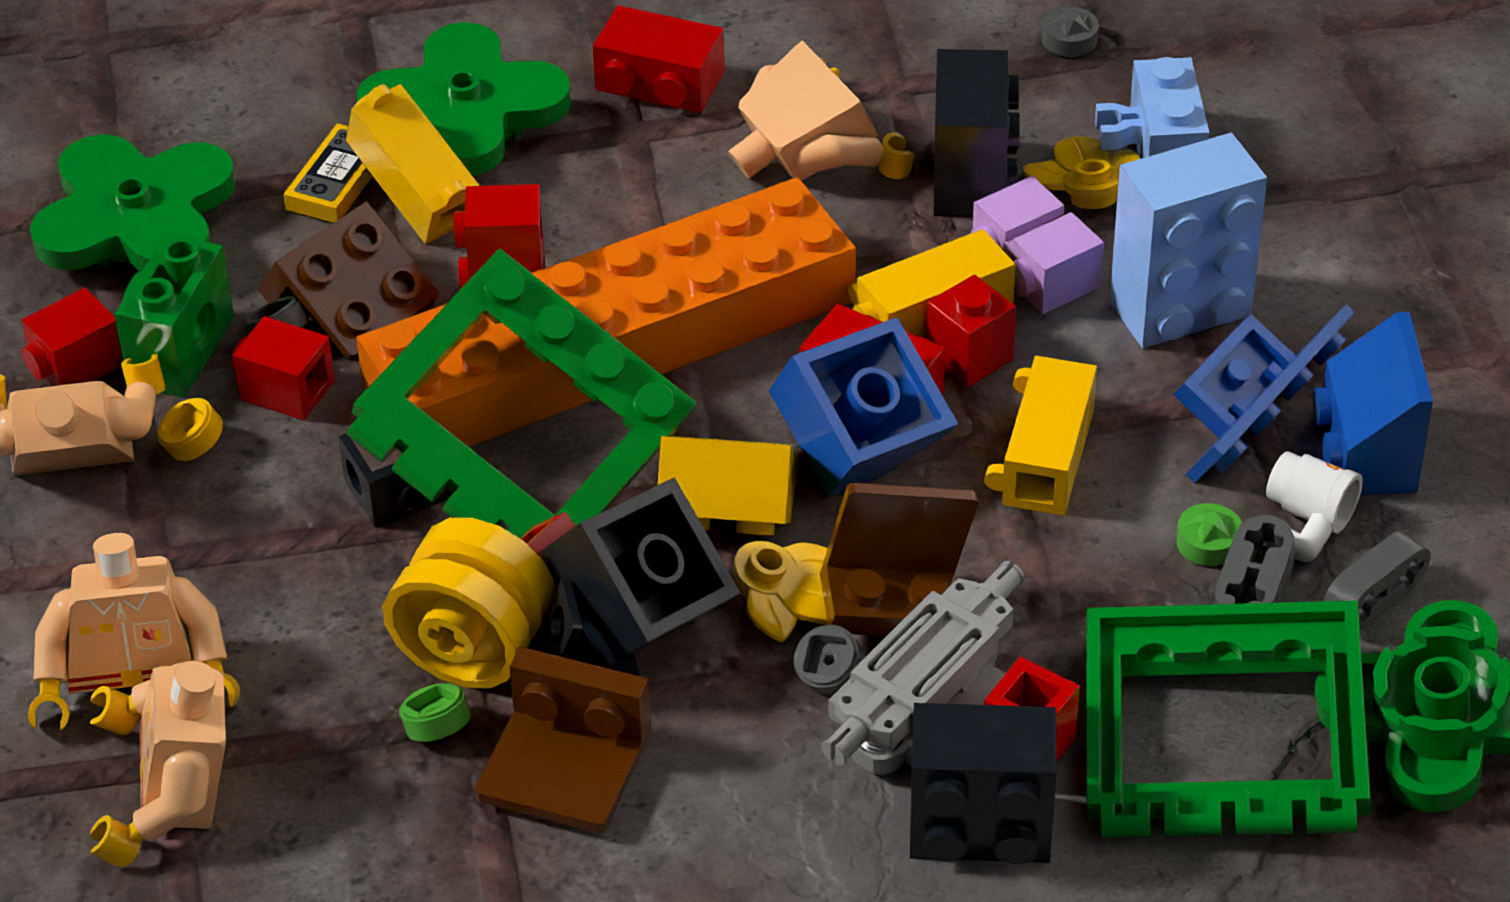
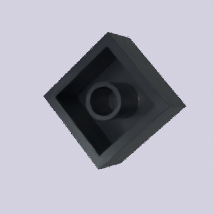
M937 49L933 216L973 217L975 201L1017 183L1018 158H1007V155H1016L1017 149H1019L1020 113L1008 112V110H1019V74H1008V50Z
M675 477L579 523L539 552L558 586L561 579L572 580L582 629L604 668H609L693 624L740 594L738 587Z
M914 703L910 858L934 859L941 862L978 860L1004 861L1010 864H1023L1027 862L1050 863L1056 788V707Z

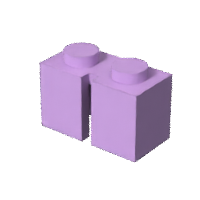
M1028 177L974 202L973 230L971 233L984 229L1016 264L1014 293L1020 297H1025L1042 315L1101 287L1104 242L1072 212L1064 215V204L1035 177Z

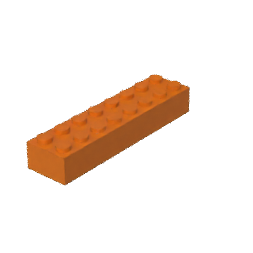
M796 177L533 272L532 274L662 375L829 312L837 303L843 306L852 303L848 294V286L856 283V247L802 181ZM445 305L356 336L363 391L377 379ZM486 316L408 398V400L468 447L592 401V399L573 385V378L552 362H543L524 347V340L503 323L495 324Z

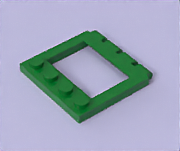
M499 248L354 402L352 414L357 418L347 430L346 435L380 462H384L396 449L403 454L393 465L392 471L431 502H434L446 488L450 490L453 494L444 504L442 511L451 518H475L498 525L521 538L534 525L556 515L408 400L485 316L495 324L503 323L524 340L525 348L543 362H552L574 379L573 385L594 402L601 400L623 418V424L630 429L627 435L556 513V515L566 512L575 525L608 510L659 452L661 436H673L693 413L697 402Z
M1358 600L1087 608L1088 821H1101V837H1151V820L1164 819L1165 836L1222 835L1221 818H1235L1236 835L1293 834L1292 817L1306 816L1307 834L1357 833V815H1370V786ZM1325 671L1328 690L1332 779L1123 784V676Z

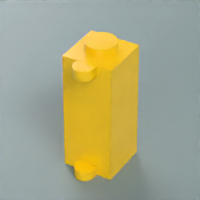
M385 84L379 85L369 94L362 97L351 109L346 142L425 245L453 231L454 212L465 211L466 186L480 185L404 87L399 84L389 89Z
M981 229L857 278V283L848 286V294L854 305L853 310L872 316L882 322L898 317L906 332L927 339L928 301L974 274L1014 304L1016 264L984 229Z
M1035 355L1031 368H1020L1016 371L1013 387L1024 395L1004 464L990 465L984 478L985 484L990 489L1003 492L1002 505L1062 516L1066 515L1094 412L1097 365Z

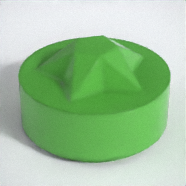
M1213 503L1194 505L1185 510L1178 520L1176 537L1178 550L1186 559L1204 566L1223 565L1235 532L1242 521L1234 511L1225 506Z
M439 683L419 689L408 696L399 709V715L406 734L410 739L427 742L443 739L460 730L470 720L471 710L464 690L461 687L450 683Z

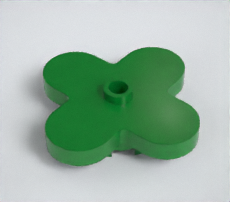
M469 22L449 24L434 31L424 44V64L422 66L387 69L374 73L359 85L356 93L358 102L379 85L385 84L391 89L401 84L472 176L485 173L500 163L505 153V141L510 136L516 141L523 129L551 125L562 119L571 106L570 80L560 67L544 61L505 62L502 60L501 42L498 35L484 25Z
M100 134L81 138L66 147L58 159L62 188L68 196L44 207L35 215L31 222L30 233L34 252L42 263L60 270L82 269L94 264L111 268L110 260L121 263L130 262L137 271L144 269L166 233L211 243L207 222L201 214L221 205L232 195L236 184L232 159L221 147L203 142L181 144L154 157H145L132 143L119 136Z
M1445 600L1429 604L1418 610L1407 624L1404 644L1399 645L1392 652L1389 646H1387L1380 654L1361 653L1367 742L1384 743L1387 745L1385 756L1386 780L1392 794L1403 804L1425 812L1449 811L1468 802L1479 788L1485 756L1488 754L1510 755V663L1505 656L1502 660L1498 656L1497 625L1493 618L1479 606L1464 601ZM1321 671L1315 683L1316 711L1321 723L1330 731L1327 677L1325 671Z

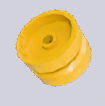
M448 518L431 527L417 548L409 566L404 568L389 591L382 605L384 625L396 646L417 666L440 680L466 688H492L508 681L510 677L509 666L518 648H528L530 640L534 638L544 622L555 596V581L544 561L522 539L502 527L475 518Z

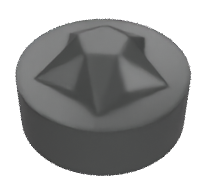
M1068 6L1054 9L1043 19L1042 43L1047 50L1061 57L1074 58L1086 55L1097 46L1098 19L1090 11L1079 7Z
M289 296L268 303L247 317L244 327L249 335L264 316L303 327L308 322L309 317L301 301L296 297Z
M824 625L811 630L801 639L795 650L794 666L798 676L809 689L819 695L833 696L850 679V672L865 658L861 645L849 631L836 625Z

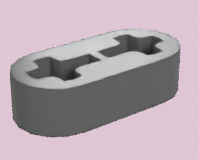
M1257 515L1248 518L1240 524L1235 532L1216 585V604H1235V602H1241L1245 597L1248 585L1256 586L1257 601H1250V603L1281 602L1295 558L1294 535L1291 527L1283 519L1273 515ZM1264 541L1274 542L1275 547H1270L1266 551L1263 563H1255L1254 549H1260Z
M1396 531L1345 568L1332 582L1323 601L1358 600L1360 630L1407 595L1418 584L1429 566L1431 552L1403 531Z

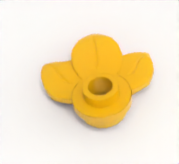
M1072 136L1057 142L1054 147V159L1046 162L1029 163L1023 166V175L1025 178L1035 177L1047 190H1065L1071 195L1072 204L1077 207L1099 209L1108 207L1117 201L1120 165L1138 160L1140 157L1130 149L1107 152V150L1100 149L1099 141L1094 138Z
M753 541L743 545L737 551L732 563L734 582L741 595L747 599L746 612L757 628L774 640L782 643L790 636L797 619L828 625L820 572L828 548L806 542L782 548L768 541Z

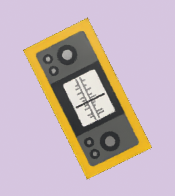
M337 123L283 194L285 210L332 223L346 214L373 177L346 142L348 126Z

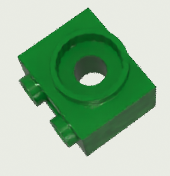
M167 233L144 269L137 272L131 279L122 302L114 314L123 361L132 358L133 364H139L150 360L153 354H157L166 388L161 392L163 394L180 398L187 396L235 318L223 245Z

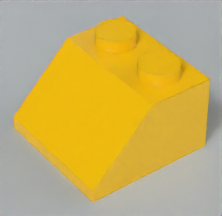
M661 436L658 485L675 477L705 530H710L711 519L736 520V533L774 535L775 523L787 524L791 522L801 448L799 445Z

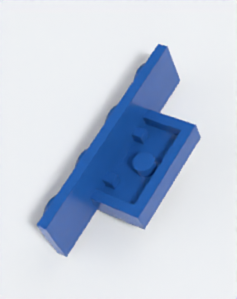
M1347 304L1296 355L1250 313L1173 394L1218 437L1217 441L1185 474L1193 483L1212 466L1222 474L1248 447L1240 439V436L1248 430L1256 437L1281 411L1273 402L1275 398L1281 394L1289 401L1314 375L1306 367L1310 360L1313 359L1321 366L1342 345L1346 338L1338 330L1355 313Z

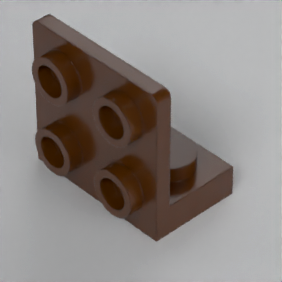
M367 201L277 260L257 289L267 303L289 296L298 298L347 359H353L358 355L356 336L417 315L439 297L438 290Z
M848 484L820 572L828 625L840 626L855 635L887 636L932 591L942 595L956 581L955 571L978 507L976 492L973 490L897 485Z
M519 647L509 666L514 712L475 787L476 799L478 802L596 833H603L611 821L652 733L649 679Z

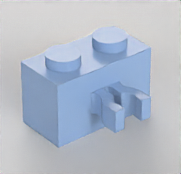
M1162 57L1151 60H1134L1130 107L1116 103L1096 104L1095 125L1096 129H1100V149L1115 150L1129 144H1136L1138 155L1142 159L1209 139V128L1192 58Z

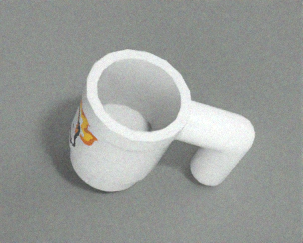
M1286 451L1279 457L1270 474L1266 496L1268 499L1280 503L1284 511L1308 520L1301 533L1292 530L1295 547L1294 559L1306 563L1313 561L1320 553L1332 532L1339 533L1344 529L1354 513L1360 498L1363 478L1360 473L1350 469L1345 470L1309 454H1304L1301 457ZM1264 541L1263 546L1268 548L1275 547V543Z

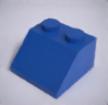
M1396 312L1329 359L1326 363L1323 387L1314 388L1313 391L1316 425H1325L1326 427L1323 438L1324 461L1345 470L1350 469L1360 473L1363 478L1360 495L1418 492L1433 399L1410 312Z
M898 317L793 355L769 389L773 400L828 498L845 492L847 485L850 483L866 484L883 477L953 431L958 425L957 420Z

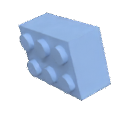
M1232 132L1120 165L1110 304L1142 349L1170 340H1176L1222 324L1231 323L1247 317L1250 313L1252 314L1267 176Z

